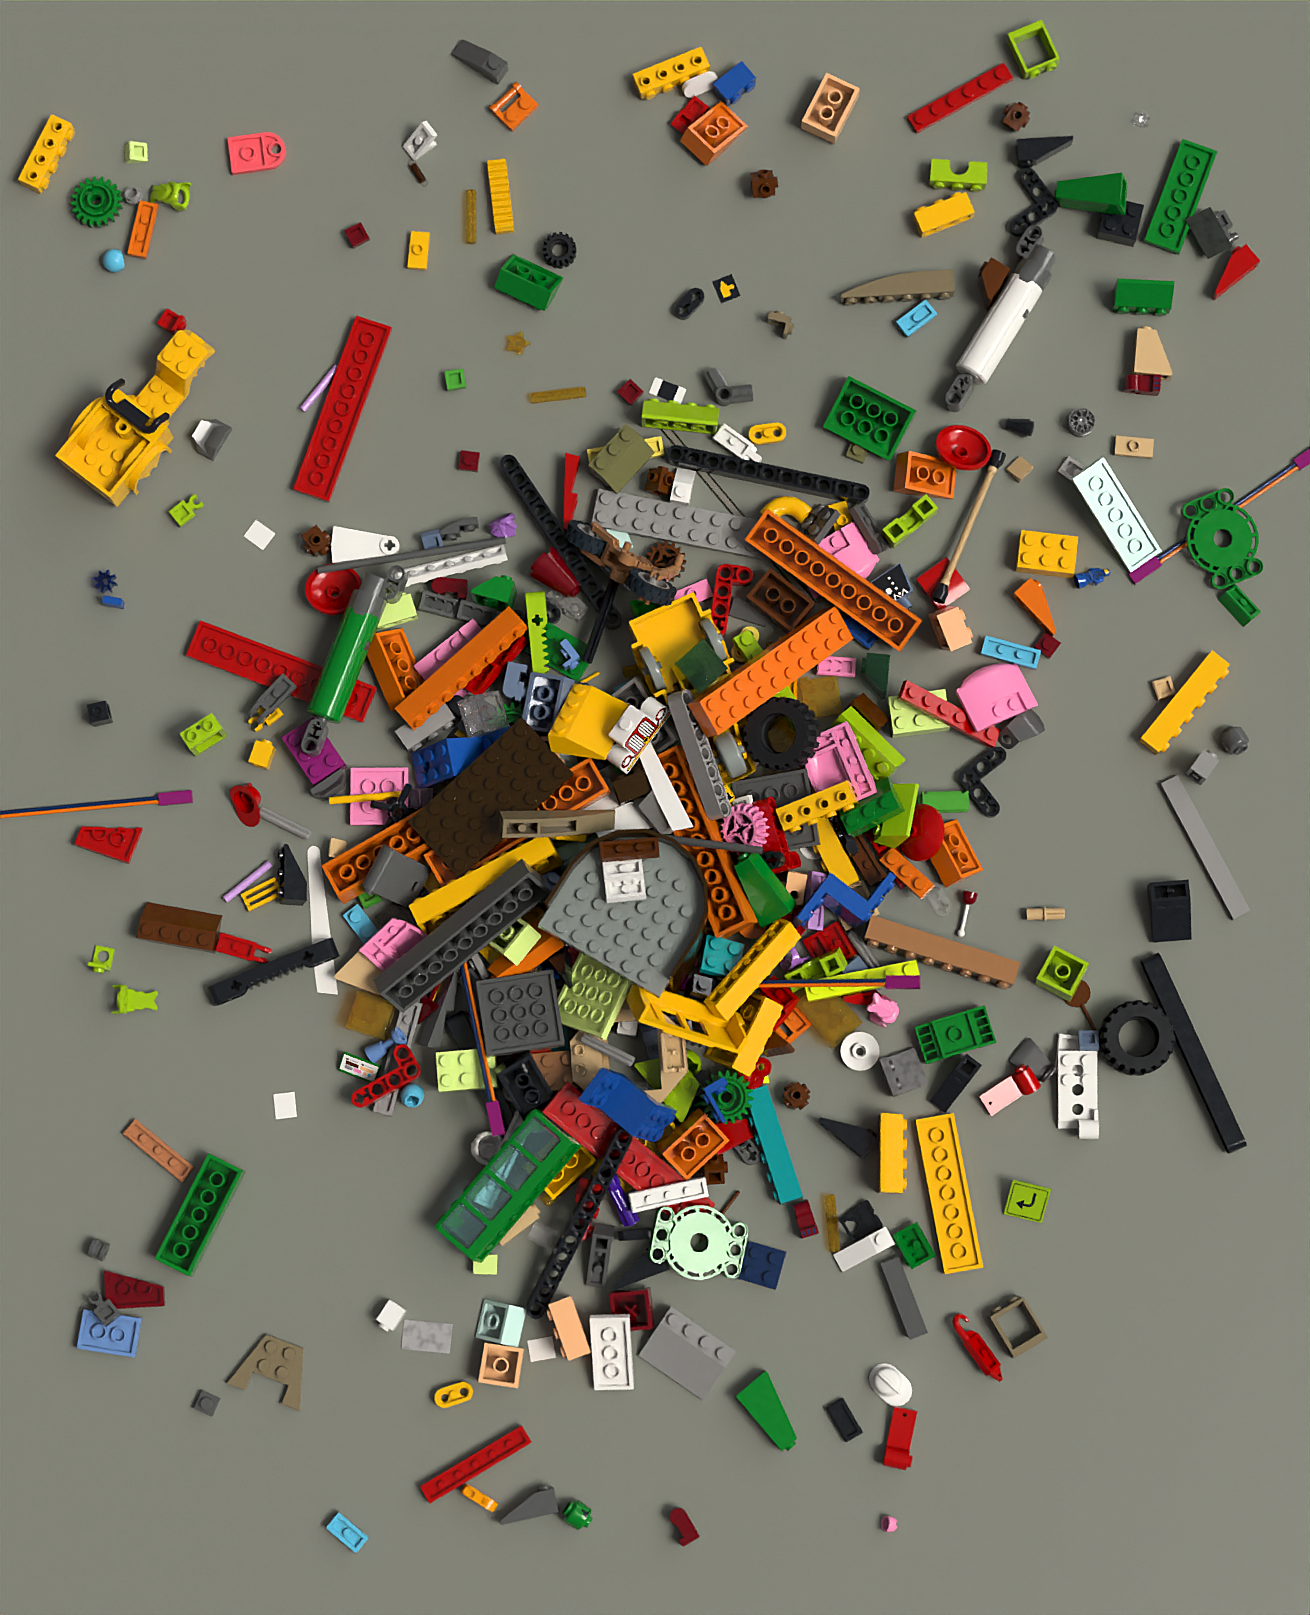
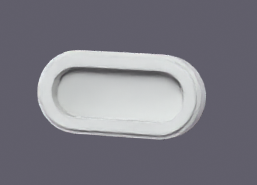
M712 71L705 72L687 80L682 86V91L686 97L697 96L713 89V83L718 80V77Z

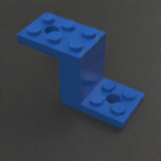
M511 726L503 727L482 737L446 738L413 752L412 758L419 790H426L445 781L454 780Z
M889 872L880 881L868 899L865 900L839 878L830 873L818 886L791 924L795 929L799 926L803 927L813 916L811 911L815 912L823 904L854 929L858 925L862 926L872 916L873 913L871 911H874L884 900L883 897L895 885L893 880L896 876Z
M603 1067L579 1098L584 1104L601 1109L633 1137L655 1142L662 1137L663 1130L673 1122L677 1112L672 1106L657 1102L624 1074Z

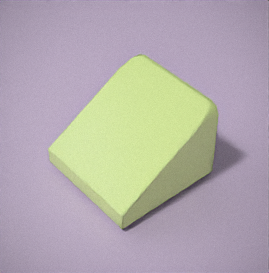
M129 141L125 145V163L148 161L147 143Z
M488 1255L482 1263L473 1261V1274L497 1275V1255Z

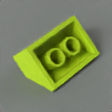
M892 784L905 811L875 826L873 829V835H875L873 842L895 849L909 838L919 784Z

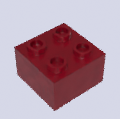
M651 1287L615 1290L609 1293L611 1315L630 1314L631 1331L647 1330L655 1327Z

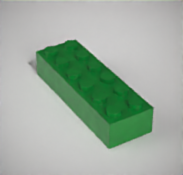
M208 1153L155 1260L189 1277H193L246 1171Z

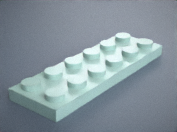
M1101 456L1070 478L1129 572L1134 571L1162 551L1104 457Z

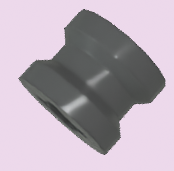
M94 1238L90 1245L88 1256L91 1258L97 1257L99 1261L103 1262L110 1244L106 1242L101 1243L99 1239Z

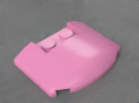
M855 521L824 538L819 544L864 578L870 575L875 564L879 561L878 556L872 554L871 550H869V542L862 536ZM807 585L814 598L822 596Z
M474 619L470 620L414 665L415 669L426 681L482 629ZM463 688L455 695L464 697L471 692Z
M999 663L980 668L962 681L961 687H958L955 691L976 733L1038 706L1023 674L1016 664Z
M848 721L822 732L821 737H817V742L820 743L819 747L814 748L813 752L816 754L813 758L807 759L808 763L805 767L816 793L844 781H850L857 801L877 793L873 776L869 772L856 741L857 738Z
M391 918L359 950L383 972L424 939L427 934L409 922Z

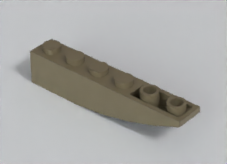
M953 269L909 272L877 279L841 294L840 300L845 305H855L856 302L873 304L875 301L891 303L894 300L910 302L913 299H920L921 301L926 299L928 301L931 298L947 300L954 295Z
M615 810L500 811L499 831L502 838L579 835L612 830L615 826Z

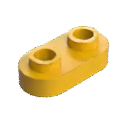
M781 423L755 425L749 430V440L754 445L779 443L786 437V428ZM779 431L780 435L774 436L773 432ZM759 433L761 438L757 439L754 435Z
M460 1382L441 1388L435 1394V1402L442 1408L466 1402L473 1396V1387L467 1382ZM462 1388L467 1389L465 1396L460 1394ZM447 1394L449 1397L448 1401H442L441 1396Z

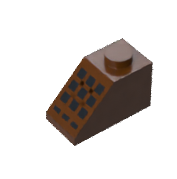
M773 1031L764 1046L762 1054L766 1057L793 1053L795 1049Z

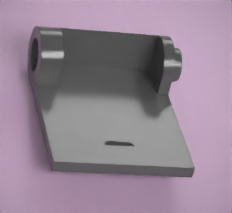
M383 844L361 886L364 887L363 891L373 896L376 893L410 909L408 905L418 898L432 869Z

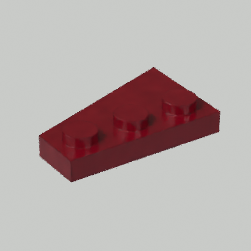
M104 1270L105 1301L109 1299L117 1309L165 1306L164 1286Z

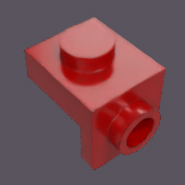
M167 308L157 322V325L175 335L177 331L185 330L187 321L183 315H178Z

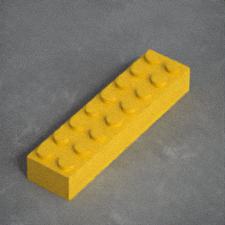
M533 837V840L517 845L514 850L500 854L497 859L483 863L480 868L466 872L463 877L449 881L446 886L432 890L429 895L415 899L408 906L417 925L423 932L429 935L519 860L523 859L539 875L546 874L564 863L549 837Z

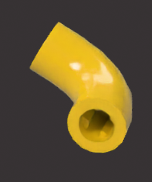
M783 496L770 501L762 508L759 514L762 516L766 509H770L780 517L782 515H791L801 523L810 514L812 508L796 497Z

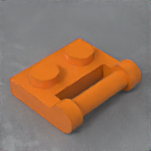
M514 82L511 85L512 88L495 104L492 103L489 106L490 111L512 132L539 107L538 103L517 82ZM517 93L520 97L502 113L500 109Z
M795 1006L783 1022L793 1034L788 1037L780 1027L774 1032L791 1044L812 1024Z

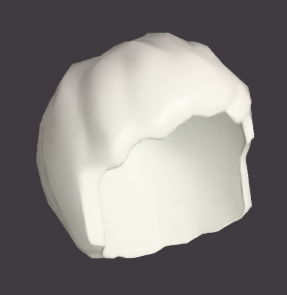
M482 1131L477 1134L471 1143V1155L477 1162L487 1165L489 1159L497 1154L503 1139L501 1136L493 1137L490 1131Z

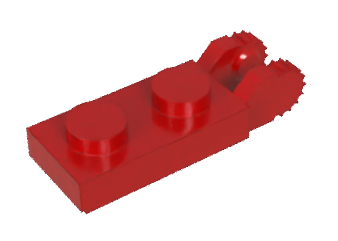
M220 932L215 951L247 961L265 964L268 963V960L254 956L256 949L264 953H271L272 949L258 945V943Z

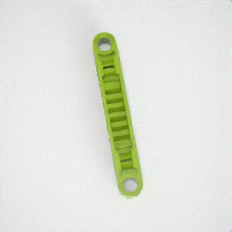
M545 591L526 592L533 672L546 674L545 672L549 671L550 668L545 667L549 660L544 659L548 653L543 652V649L548 647V645L543 644V641L547 640V638L542 636L546 632L543 628L547 624ZM536 615L543 618V622H540L539 626L532 622Z

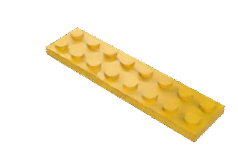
M954 1113L917 1119L915 1123L944 1275L983 1268Z

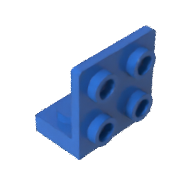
M724 1077L703 1088L705 1093L702 1094L708 1105L712 1103L715 1109L712 1113L717 1122L722 1121L723 1124L727 1121L711 1094L715 1093L717 1096L727 1090L725 1086L728 1083Z

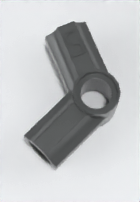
M718 367L707 371L703 375L719 405L728 406L733 403L753 401L752 384L729 387ZM726 392L729 394V397L722 399L719 395Z

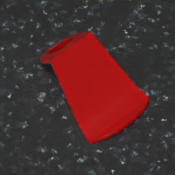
M748 1119L735 1120L734 1124L732 1121L727 1122V1124H715L730 1140L716 1153L717 1155L754 1138V1130Z

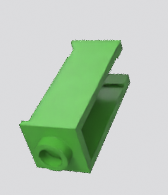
M922 791L921 797H918V804L931 805L939 813L968 812L969 791L963 794L962 791L927 792L926 794Z

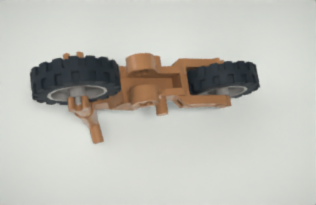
M570 520L564 533L565 538L569 542L574 543L575 546L580 547L581 553L585 554L599 566H609L612 569L609 574L612 580L625 584L630 591L635 592L639 596L638 600L645 601L647 605H649L650 601L659 605H671L677 590L669 580L679 574L684 555L677 553L674 565L658 568L652 565L645 557L638 556L629 551L632 546L630 542L625 541L621 548L619 540L603 529L600 524L592 522L590 525L579 520Z

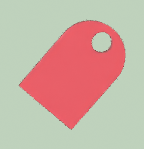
M263 132L227 137L233 175L273 170L279 167L286 157L284 142L274 133ZM274 146L281 147V152L278 154H273L271 150Z

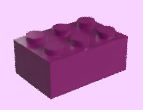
M312 717L283 736L282 739L315 787L342 768L344 770L347 766L328 737L320 755L317 757H310L302 750L301 742L308 724L315 719ZM321 727L316 728L315 731H316V732H317V730H320V731H321L322 728H321ZM315 743L309 744L307 750H314Z

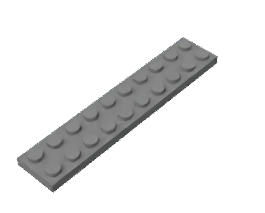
M598 490L592 522L600 524L603 529L775 562L745 540L758 522L757 519L624 493L616 494L614 491Z

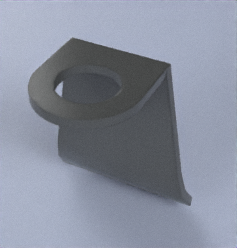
M1030 709L1018 714L999 733V742L1004 748L1012 749L1019 742L1044 732L1045 727L1040 717ZM1004 735H1008L1011 738V744L1004 742Z
M1031 1038L1022 1042L1009 1060L1017 1067L1022 1064L1025 1066L1029 1065L1036 1078L1042 1083L1047 1081L1056 1070V1067L1052 1065Z

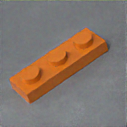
M139 201L127 252L128 256L147 259L159 209L158 204Z
M891 848L879 860L887 870L893 873L920 900L935 887L927 877L894 848Z

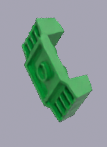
M985 1005L914 1027L926 1064L938 1062L954 1055L996 1043Z

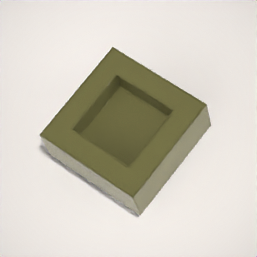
M851 442L846 458L863 464L869 450Z

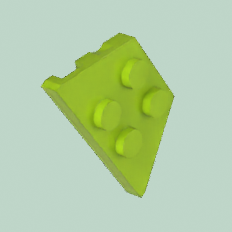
M659 1058L639 1062L634 1065L654 1090L662 1089ZM689 1069L664 1100L666 1105L672 1106L677 1110L675 1116L681 1123L685 1121L694 1097L701 1085Z

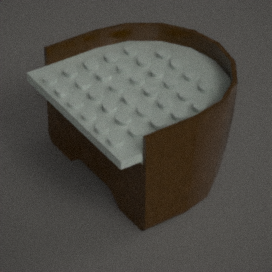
M649 829L615 830L590 841L570 862L544 902L546 913L539 922L538 927L657 998H660L664 990L677 994L693 970L703 942L708 917L707 881L696 858L674 838ZM658 837L660 858L642 859L646 899L607 903L599 842Z

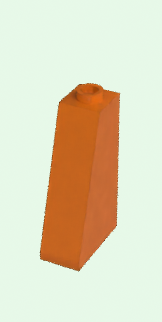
M534 919L529 925L541 935V938L517 966L500 955L487 969L492 974L490 978L526 974L560 950L565 944L539 928V921Z

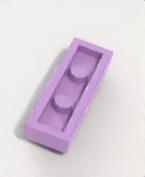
M807 871L805 904L827 877L826 873ZM821 904L815 912L811 911L813 916L803 926V929L823 931L825 905Z

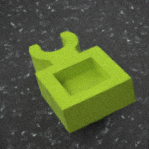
M196 494L190 497L187 504L182 500L169 511L180 527H183L196 516L193 512L194 510H200L204 506L203 502H200L198 505L194 504V501L198 498Z

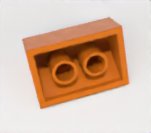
M957 819L944 824L943 843L939 851L931 858V862L936 868L945 888L983 871Z
M698 1108L656 1148L688 1180L730 1140Z

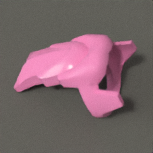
M874 993L873 1002L867 1007V1010L871 1011L870 1020L881 1027H886V1024L893 1023L899 1014L898 1003L885 995H882L881 998L879 994Z

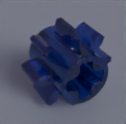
M108 569L106 573L99 571L100 575L93 578L98 582L95 588H101L103 594L105 591L112 593V588L118 586L114 582L117 576L115 574L110 576ZM104 579H107V585L104 584Z

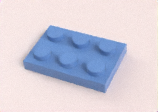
M83 1309L77 1349L136 1358L142 1318L121 1315L105 1327L92 1310Z

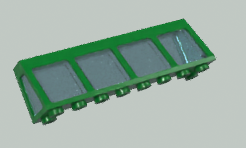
M534 1109L527 1114L526 1120L514 1130L513 1135L501 1145V1149L497 1154L489 1159L485 1168L477 1173L474 1181L464 1188L462 1195L451 1204V1208L438 1219V1223L434 1227L472 1261L482 1263L582 1145L542 1111Z

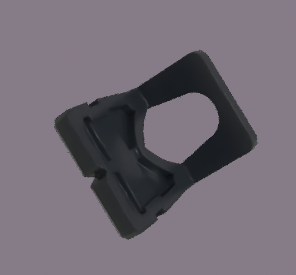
M865 1200L859 1207H855L839 1219L852 1242L872 1233L873 1230L876 1231L883 1227L878 1215L874 1214L875 1210L869 1200ZM846 1221L858 1223V1228L854 1235L848 1230Z

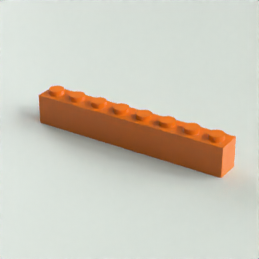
M508 606L403 700L395 710L415 731L431 715L437 713L442 705L450 701L460 689L466 687L468 682L479 675L501 652L508 649L517 638L525 633L528 627Z

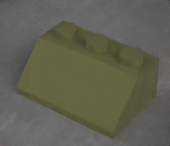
M626 423L588 464L589 471L618 494L655 452L641 435Z

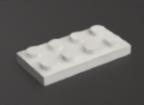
M630 1314L590 1315L594 1390L634 1389Z

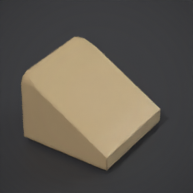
M1019 456L1006 470L1020 483L1034 467Z
M331 838L328 855L330 859H334L346 852L347 842Z

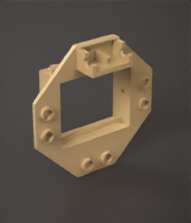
M626 998L614 1023L637 1021ZM663 1013L667 1023L678 1026ZM657 1028L662 1089L646 1090L645 1092L657 1102L662 1103L688 1072L686 1039L664 1033L662 1029ZM578 1031L570 1041L573 1081L585 1091L602 1067L610 1070L608 1056L580 1042L584 1032ZM595 1037L608 1044V1037L606 1038V1040Z

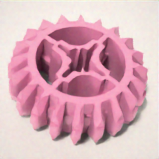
M740 803L739 805L731 806L730 816L724 817V822L720 823L723 829L719 832L724 834L722 840H726L728 843L753 846L765 844L767 842L765 837H768L770 834L766 832L769 826L765 824L768 819L763 818L764 812L759 811V807H753V804ZM732 851V852H736V854H738V855H740L741 853H743V852H738V851Z

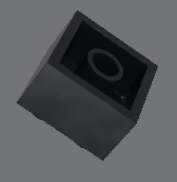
M1126 201L1125 215L1102 213L1097 239L1133 247L1137 238L1144 205Z

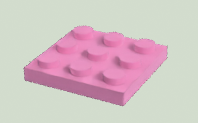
M351 768L350 795L402 791L406 783L409 784V768ZM409 794L404 802L407 808L409 802ZM379 800V802H384V803H386V801H387V800ZM371 801L350 803L351 826H384L388 815L384 810L371 808Z

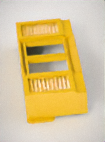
M633 984L626 997L632 1014L638 1022L662 1029L664 1033L711 1048L716 1046L738 1054L748 1039L742 1027L745 1022L738 1012H735L728 1021H724L715 1017L705 1003L665 990L660 998H657ZM662 1011L676 1015L681 1027L667 1023ZM685 1018L700 1023L704 1034L691 1031Z

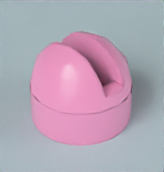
M884 1516L881 1521V1528L884 1532H893L898 1527L896 1526L898 1521L892 1516Z

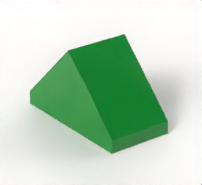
M638 599L629 602V608L634 618L662 607L658 603L655 604L651 601L647 605L645 601Z

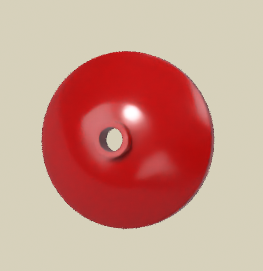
M963 425L948 426L941 430L936 438L935 447L938 455L944 462L956 469L965 471L977 470L984 467L990 459L991 446L983 434L971 427Z
M316 569L307 579L305 585L306 598L309 604L318 612L328 615L342 614L345 612L353 589L359 590L362 582L357 572L353 569L318 574V569Z
M915 805L910 836L899 845L902 853L908 859L918 862L927 861L939 851L945 833L943 818L939 811L931 805Z

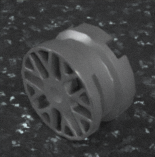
M1078 408L1069 416L1068 430L1071 434L1076 435V437H1085L1093 430L1095 417L1090 410Z

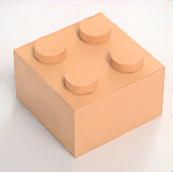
M484 1343L478 1382L519 1388L524 1348Z

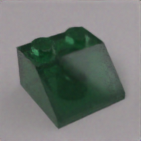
M704 639L700 640L673 663L698 693L705 690L728 669Z
M867 653L866 658H862L860 673H864V680L881 699H885L890 655Z

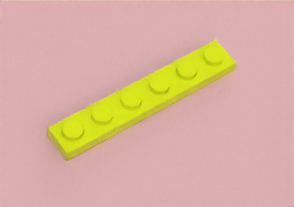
M913 960L822 979H884L888 975H920L917 961ZM883 986L804 987L807 1002L883 988Z

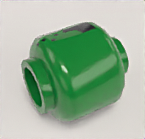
M579 1500L570 1501L562 1512L564 1521L576 1530L582 1527L587 1528L593 1519L590 1517L592 1513L591 1508Z

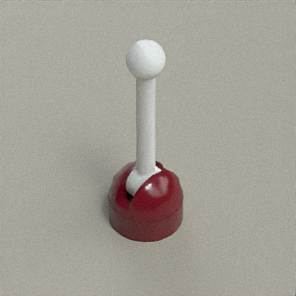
M963 890L962 900L966 905L961 927L957 932L959 937L965 935L964 927L969 905L976 902L977 893Z

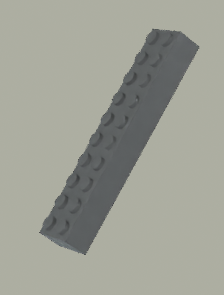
M523 859L519 860L373 979L379 994L404 1013L547 897L551 891L545 879Z

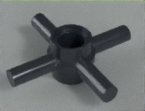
M406 783L399 797H391L386 803L375 800L370 802L371 808L384 810L388 815L381 831L392 826L394 821L399 822L418 811L407 808L404 803L412 789L410 784Z

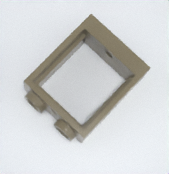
M1018 1296L1007 1301L1008 1306L1004 1308L999 1306L990 1311L992 1315L989 1316L990 1321L1012 1358L1021 1355L1048 1338L1025 1298H1018ZM1021 1304L1038 1334L1013 1348L996 1318Z

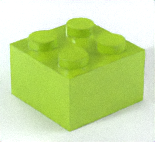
M1054 945L1036 978V985L1070 1002L1088 969L1089 963Z

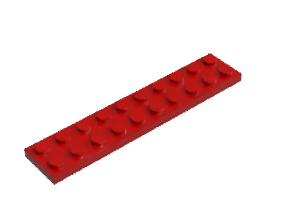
M356 315L295 482L294 491L330 503L388 343L392 327Z
M201 620L186 653V656L268 688L284 674L297 686L290 696L308 703L323 668L320 665ZM357 680L343 716L364 723L377 687Z
M566 1081L542 1112L600 1159L613 1131L619 1124L601 1109L581 1102L579 1098L582 1093ZM621 1132L618 1135L619 1139L628 1137L626 1132ZM633 1136L632 1142L616 1172L637 1191L686 1180ZM613 1149L609 1152V1155L615 1157L620 1151ZM708 1197L663 1207H670L674 1214H676L678 1211L694 1205L713 1208L715 1203ZM699 1208L700 1212H710V1210ZM694 1209L688 1210L683 1214L692 1213ZM663 1210V1212L670 1217L669 1212L667 1210Z

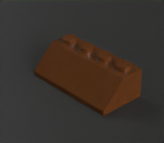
M147 902L140 918L136 938L148 942L215 953L223 916Z

